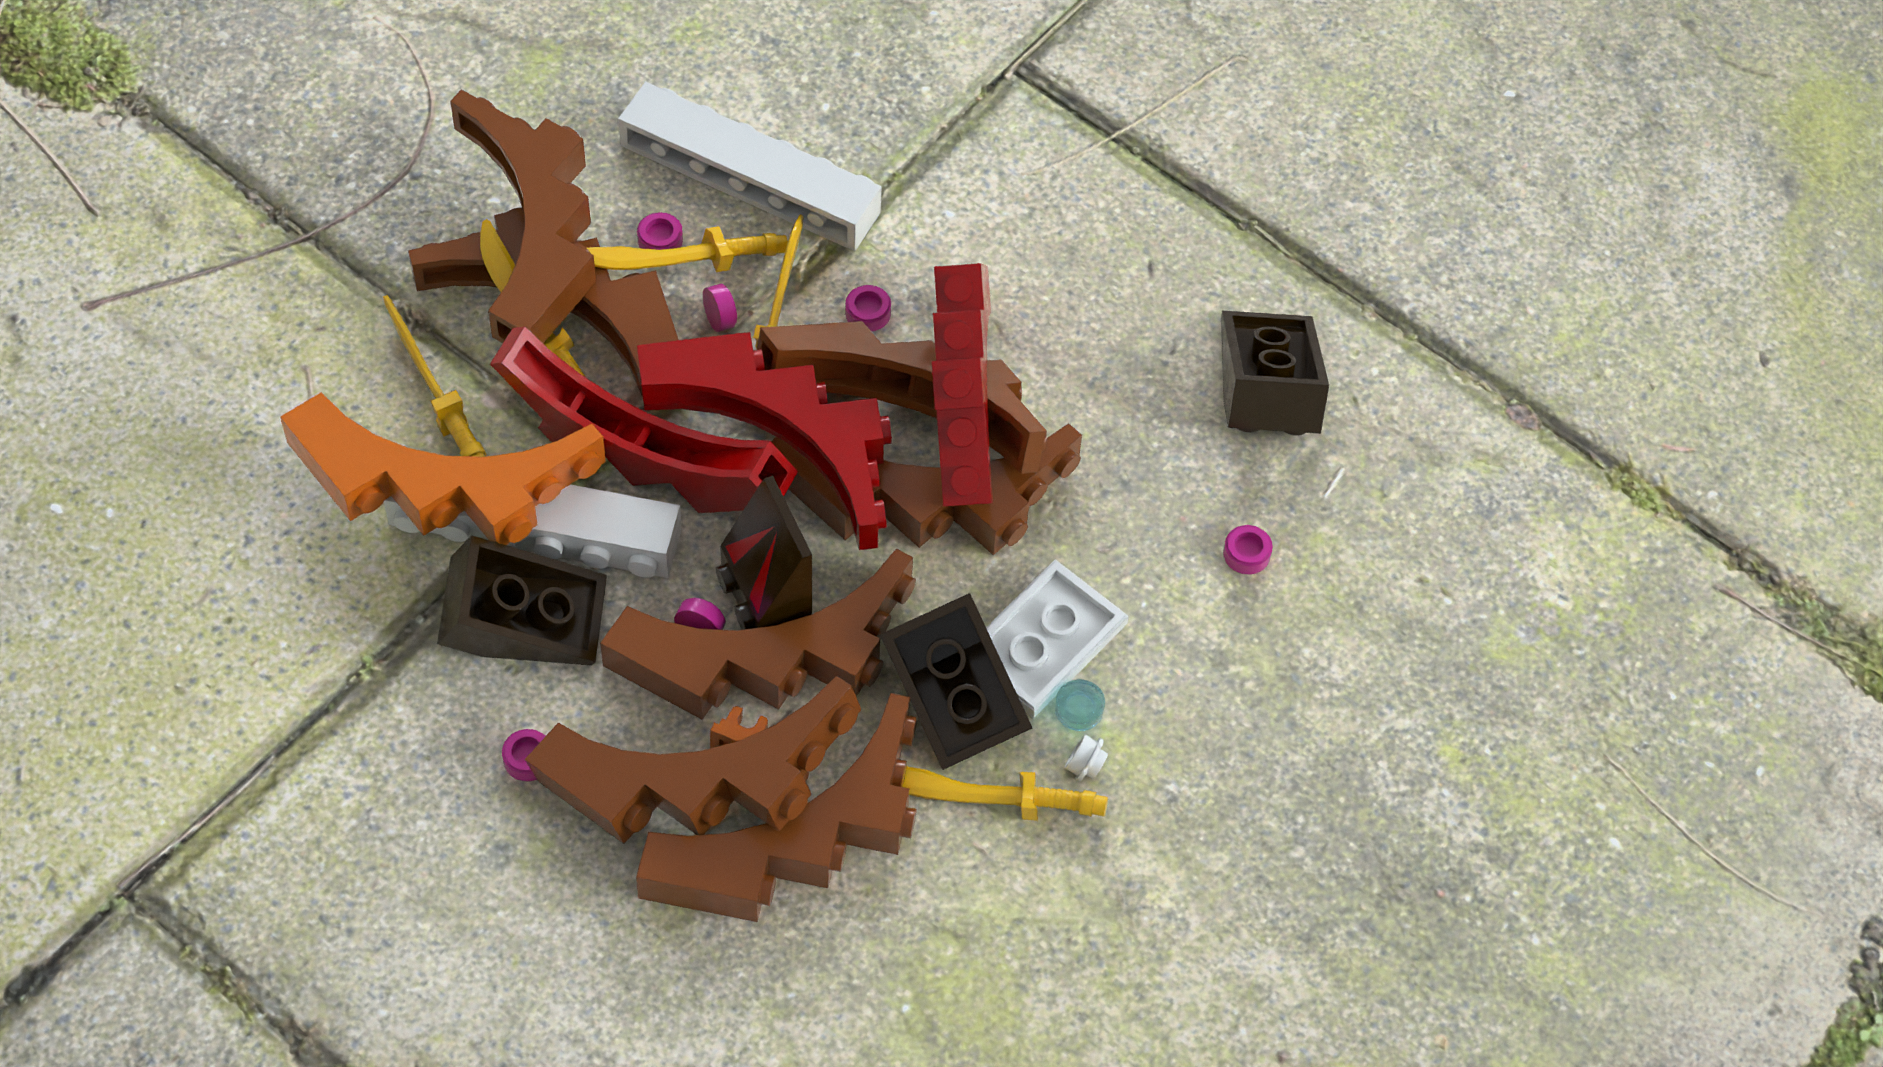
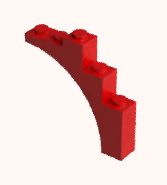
M982 263L935 266L937 313H933L936 361H932L934 404L937 411L943 507L993 503L987 400V331L989 315L991 313L988 266Z
M525 326L512 328L490 363L503 379L543 419L538 429L551 442L558 441L593 424L603 436L605 457L632 486L670 483L698 513L743 511L763 479L770 476L774 477L784 497L798 473L795 467L770 440H739L692 430L649 414L610 394L551 352Z
M750 332L637 345L644 410L685 409L720 414L755 425L784 440L812 462L835 489L850 517L858 549L878 548V529H885L887 527L883 499L874 500L872 488L880 486L877 464L884 463V445L892 444L889 416H880L877 398L828 404L825 382L816 383L813 365L765 370L762 349L753 350Z

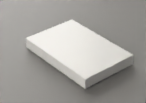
M1055 559L986 628L1025 712L1034 719L1125 627L1129 616Z

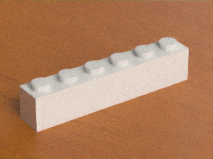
M645 81L618 118L620 146L794 224L798 216L802 214L804 217L802 228L850 250L856 251L881 213V186L875 184L868 177L848 172L835 166L825 158L815 157L795 148L787 141L776 140L758 132L749 124L738 123L718 114L708 106L698 105L686 100L670 89L659 88Z
M570 484L562 489L560 494L551 502L535 506L538 525L532 529L527 537L519 542L507 544V546L533 552L555 560L565 558L580 561L592 568L603 569L612 567L628 570L632 574L644 578L653 576L668 578L682 531L680 505ZM392 496L384 501L389 525L408 533L419 532L418 528ZM465 511L461 512L448 526L436 528L429 532L442 535L446 539L455 542L466 541L471 535L487 539Z

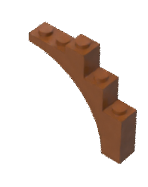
M461 89L450 101L454 129L480 146L503 170L518 195L525 219L518 260L507 285L488 310L492 338L503 343L512 328L525 326L544 344L596 283L594 255L584 245L575 242L591 224L589 198L582 189L572 184V181L586 167L583 138L572 128L560 126L547 118L534 130L525 120L518 117L513 118L496 109L487 99L482 97L476 98Z
M514 208L505 213L494 215L496 232L515 264L520 255L525 227L522 208ZM480 232L442 243H428L420 248L408 250L417 291L449 286H490L497 288L482 258ZM597 237L575 241L581 243L586 248L600 247ZM595 267L596 283L574 307L571 313L585 320L612 344L629 367L641 396H643L637 345L679 340L656 270L642 274L632 273L621 279L611 281L607 269Z
M863 321L760 327L757 350L762 349L765 370L813 365L816 383L825 382L827 393L846 394L869 399L877 398V400L916 410L937 419L932 375V361H936L935 343L932 340L881 343ZM1001 359L987 360L989 447L1001 454L1021 474L1036 473L1039 470L1042 453L1047 447V430L1021 402L1022 382Z
M1068 423L1047 438V447L1041 456L1039 470L1036 473L1021 474L1005 458L990 461L993 503L943 507L940 467L897 464L884 460L883 464H877L880 486L872 488L874 500L883 499L886 519L919 548L932 537L934 539L940 538L955 521L994 555L1006 544L1013 546L1024 536L1028 529L1029 506L1036 504L1043 497L1048 486L1059 476L1065 478L1077 468L1081 460L1082 434ZM775 437L771 442L798 471L788 490L844 540L848 539L854 534L850 517L835 489L812 462L787 442Z
M896 548L872 577L845 598L812 615L776 626L745 630L698 629L662 621L627 606L600 642L603 667L701 720L704 719L712 706L718 708L724 702L731 684L778 710L788 695L795 697L806 681L807 674L825 684H828L838 676L852 686L857 697L864 685L870 687L874 684L882 670L883 660L880 659V634L886 632L891 621L890 613L897 602L904 604L915 587L916 579L912 577L913 557Z
M836 676L807 704L777 724L737 742L695 752L669 754L621 750L589 740L566 726L557 723L525 758V761L540 784L623 844L634 833L641 831L648 824L652 812L657 807L696 835H704L711 826L718 825L725 818L733 801H736L779 832L789 820H794L803 812L808 798L812 795L803 776L807 772L816 769L822 762L826 750L836 738L847 733L853 727L861 707L852 686Z
M890 693L879 727L861 756L834 785L808 802L803 812L794 820H789L779 832L767 823L721 834L685 836L648 832L636 875L638 899L758 922L761 906H770L772 903L776 878L828 888L832 871H842L847 845L898 855L902 837L910 839L912 837L917 809L908 807L909 788L903 787L907 761L900 759L902 746H912L917 717L909 716L910 697Z

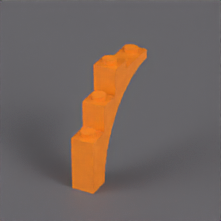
M322 392L280 416L288 445L350 521L363 513L375 511L387 498L392 496L423 536L436 528L448 526L461 512L465 511L488 540L504 545L510 542H519L527 537L532 529L538 525L535 506L551 502L560 494L562 489L578 479H586L592 476L606 462L603 436L593 424L558 441L526 451L476 457L445 456L411 449L377 436L345 416Z

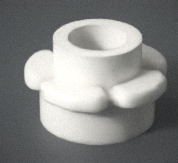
M1084 734L1075 746L1066 762L1065 769L1075 774L1077 781H1081L1085 775L1094 779L1102 768L1108 756V753L1100 749L1103 746L1104 740L1099 738L1096 741Z

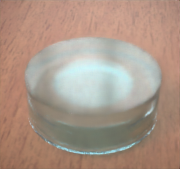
M1077 679L1067 682L1059 689L1056 696L1055 713L1058 720L1065 727L1075 731H1085L1095 727L1101 721L1104 714L1105 697L1102 690L1096 684L1087 680Z

